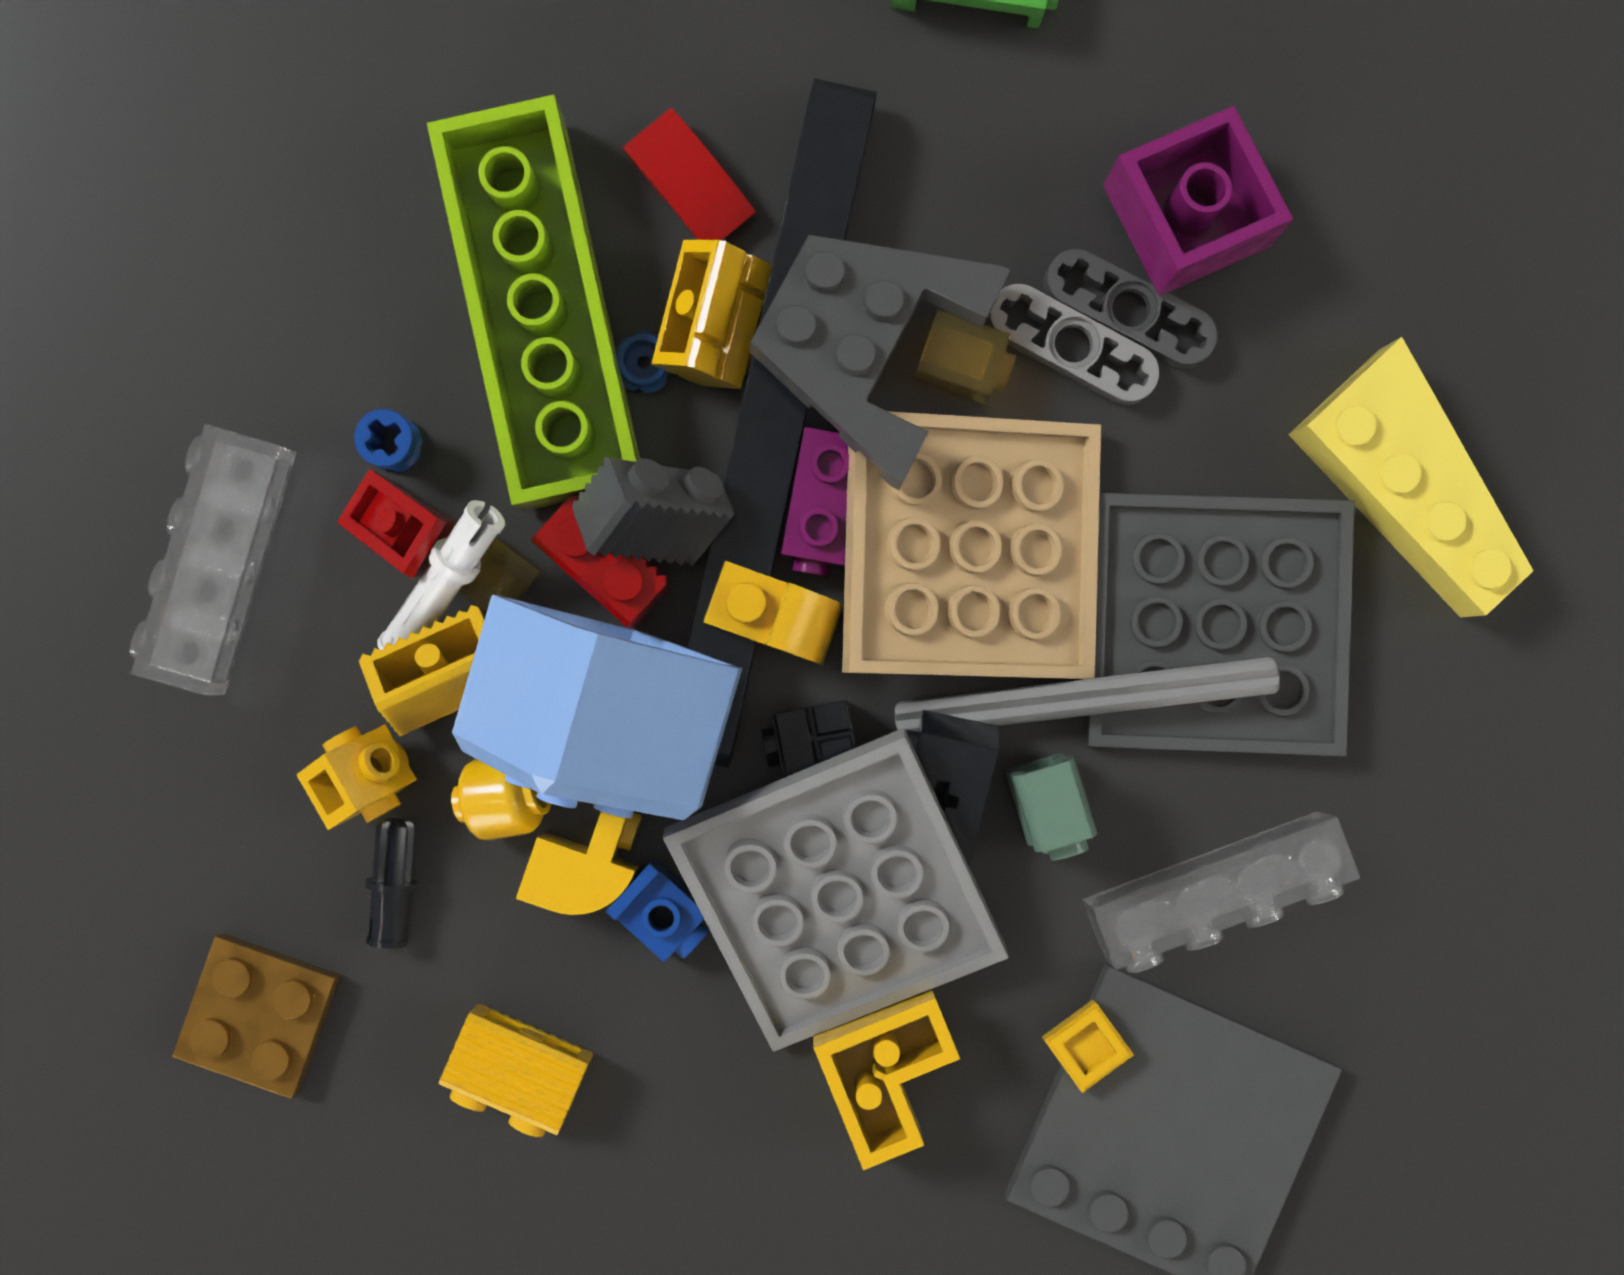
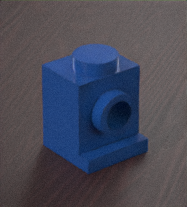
M656 858L646 866L606 910L607 914L623 924L663 962L674 951L681 958H686L709 932L701 923L704 918L689 889ZM656 906L668 907L674 915L673 924L667 928L655 926L650 918L651 910Z

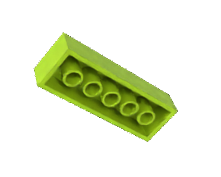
M553 94L427 123L511 505L523 512L564 503L569 497L579 496L580 492H585L586 483L591 484L592 475H597L598 466L603 467L605 457L634 462L641 459L627 395L618 367L616 346L565 118Z

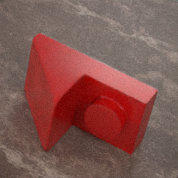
M370 468L337 521L339 525L397 570L411 578L423 575L430 564V551L438 540L448 536L456 522L451 517L420 502L393 481Z

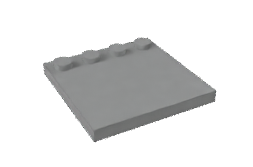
M905 728L664 828L663 840L773 1052L1008 959L1005 942Z

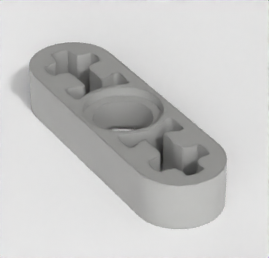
M1012 284L1004 287L987 317L991 333L1000 342L1116 404L1132 405L1138 403L1148 396L1158 383L1159 366L1156 358L1148 349L1029 285ZM1018 300L1026 302L1029 305L1026 315L1041 325L1046 320L1047 313L1058 318L1047 331L1042 347L1032 342L1040 330L1026 323H1021L1016 331L1009 329L1005 325L1008 315L1000 309L1003 304L1013 307ZM1077 328L1087 335L1090 342V351L1084 360L1069 362L1059 356L1055 348V338L1061 330ZM1103 343L1113 348L1111 353L1105 358L1111 363L1123 367L1129 360H1134L1139 364L1136 374L1144 380L1143 385L1134 383L1127 390L1121 389L1117 386L1120 375L1104 365L1099 369L1097 377L1087 372L1101 355Z

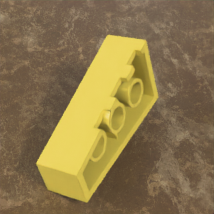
M1402 337L1379 349L1288 434L1349 500L1355 501V506L1459 617L1486 616L1533 572L1526 556Z

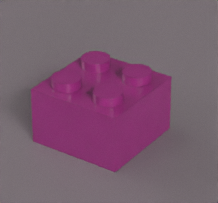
M1235 106L1119 155L1103 184L1159 296L1271 247L1293 220Z

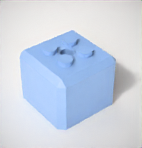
M492 595L452 733L462 752L505 774L507 782L538 792L536 797L542 801L567 808H576L578 801L592 803L595 809L622 818H632L635 811L685 820L703 805L742 668L634 629L500 595Z

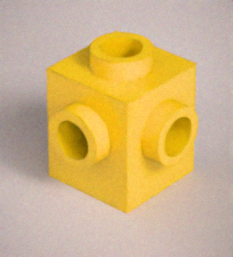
M386 724L364 735L360 733L357 726H354L334 736L322 744L326 753L296 774L328 830L359 814H362L366 823L383 816L401 805L396 794L417 780L409 766L405 750L394 740Z

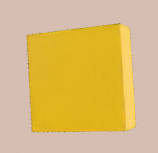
M1093 999L1042 1036L1045 1043L1082 1093L1134 1056Z

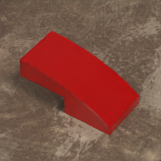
M673 108L667 109L621 147L661 199L666 201L695 240L722 241L756 213L732 179Z

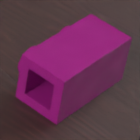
M804 427L781 551L782 558L793 560L792 571L827 578L830 576L831 567L844 569L849 455L848 445L838 437L839 433Z

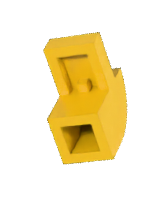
M724 561L703 623L823 666L844 604L795 584L786 583Z
M600 812L589 847L548 832L541 834L536 838L516 899L566 915L587 914L609 905L624 892L640 868V864L617 857L620 848L631 851L643 815L634 812L632 818H622Z

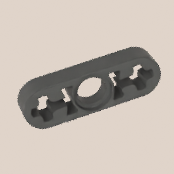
M1069 249L1061 252L1053 259L1045 273L1043 285L1046 295L1145 347L1156 359L1171 367L1178 369L1192 368L1205 360L1216 346L1217 329L1214 321L1206 312L1170 293L1159 296L1152 284L1086 250ZM1074 265L1080 266L1085 270L1082 280L1097 290L1103 285L1104 278L1113 282L1114 285L1104 295L1100 303L1099 311L1089 306L1097 296L1096 294L1084 288H1078L1073 295L1065 293L1062 290L1065 280L1057 275L1058 270L1069 273ZM1132 292L1144 300L1147 307V315L1143 323L1137 326H1126L1115 318L1112 305L1117 295ZM1161 308L1169 311L1170 314L1162 323L1174 330H1180L1187 323L1192 324L1196 328L1193 338L1201 343L1200 348L1192 346L1185 353H1180L1175 349L1178 343V338L1175 335L1161 329L1156 333L1155 340L1147 337L1145 333L1156 323Z

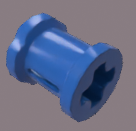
M376 409L365 414L358 422L354 432V444L359 455L368 463L378 466L383 470H393L398 473L412 469L421 460L424 438L420 429L411 420L405 419L395 411ZM388 428L398 434L394 439L398 450L394 454L381 449L385 445L382 433Z

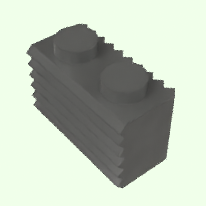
M605 457L603 467L598 466L597 475H592L591 484L586 483L585 492L579 493V500L573 501L572 508L585 547L594 556L597 552L601 553L604 557L610 553L615 558H618L621 554L628 560L632 555L638 561L641 557L649 562L654 558L659 563L664 559L669 564H672L675 560L681 566L686 562L691 567H693L734 515L718 474H714L704 467H693L691 470L661 466L647 458H641L634 462Z

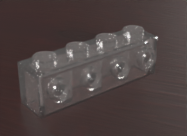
M204 424L201 437L197 436L193 439L186 455L185 470L190 475L183 498H178L169 512L167 532L172 536L165 559H161L156 563L150 576L148 592L150 596H153L147 620L142 621L137 626L131 640L130 655L132 658H135L131 674L205 696L226 694L297 452L277 444Z
M1316 811L1084 898L1082 901L1104 959L1115 970L1126 967L1127 973H1137L1159 965L1164 961L1163 952L1185 944L1187 950L1192 951L1216 944L1224 939L1222 930L1246 922L1248 928H1255L1275 922L1284 916L1283 907L1306 899L1308 905H1317L1334 900L1345 893L1342 885L1360 879V875L1338 817Z

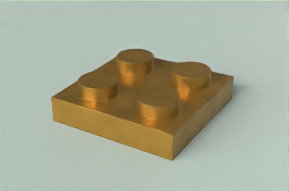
M225 933L216 935L172 1057L293 1099L300 1092L341 974Z

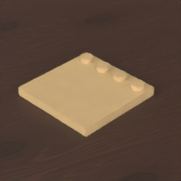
M890 412L928 431L926 439L900 491L891 487L879 476L881 471L859 450L855 453L848 446L849 470L847 473L842 673L1065 679L1095 678L1101 453L1100 424Z

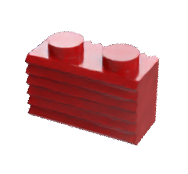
M579 496L569 497L533 536L531 541L626 628L634 629L671 589V578L662 575V570L656 566L653 567V562H649L643 557L638 561L632 555L627 560L621 554L618 558H615L610 553L604 557L599 552L595 556L588 552L572 510L573 501H578Z

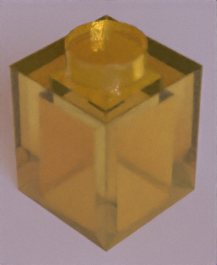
M937 310L914 381L985 404L991 396L993 388L1004 392L1016 359V355L1005 352L1011 334L986 325L980 328L956 315Z

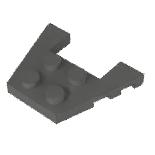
M808 235L750 343L749 352L808 408L813 406L839 431L838 437L855 453L859 450L881 471L879 476L891 487L900 491L926 439L928 431L869 403L868 399L920 300H925L982 328L1007 280L1010 269L1001 265Z

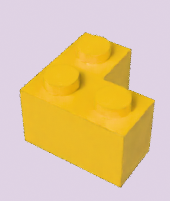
M932 989L813 1036L814 1051L863 1171L924 1146L919 1123L902 1083L960 1059Z

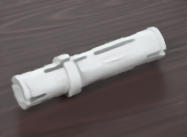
M473 500L467 504L463 515L449 536L438 540L430 551L429 566L386 631L382 632L378 638L377 646L380 650L384 649L386 643L395 645L399 637L407 640L410 632L419 634L423 626L431 629L434 621H439L462 585H467L474 581L480 572L481 557L505 526V520L496 508L490 506L483 519L480 520L478 516L483 510L485 502Z

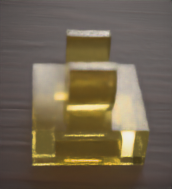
M495 537L480 559L481 567L479 574L472 583L462 585L459 591L487 612L492 595L519 600L540 571Z

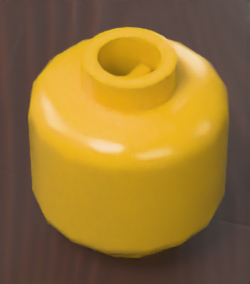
M477 759L464 766L458 780V785L453 788L451 794V804L455 817L459 822L465 823L468 830L481 840H497L533 832L541 824L544 814L550 811L552 804L536 797L538 792L533 789L507 782L505 774Z

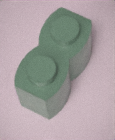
M1065 753L1054 754L1005 770L1028 846H1033L1035 852L1049 854L1052 861L1072 857L1089 850L1086 840L1095 837L1098 832L1074 756L1067 757Z

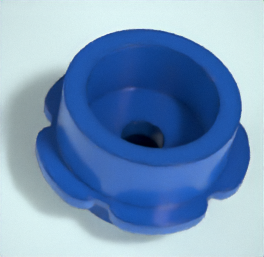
M639 331L629 338L622 339L616 346L618 367L622 375L624 387L628 390H636L638 388L643 393H654L667 384V376L671 373L651 365L659 334L652 331ZM641 357L650 359V365L647 368L639 367L638 361Z

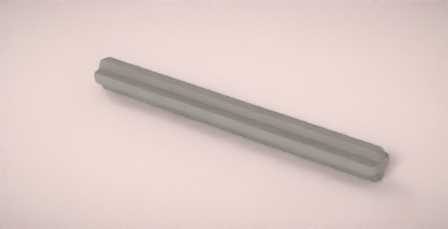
M1266 657L900 701L895 706L894 714L897 730L905 728V730L918 731L923 710L1003 726L1275 694L1279 691L1280 677L1276 661Z

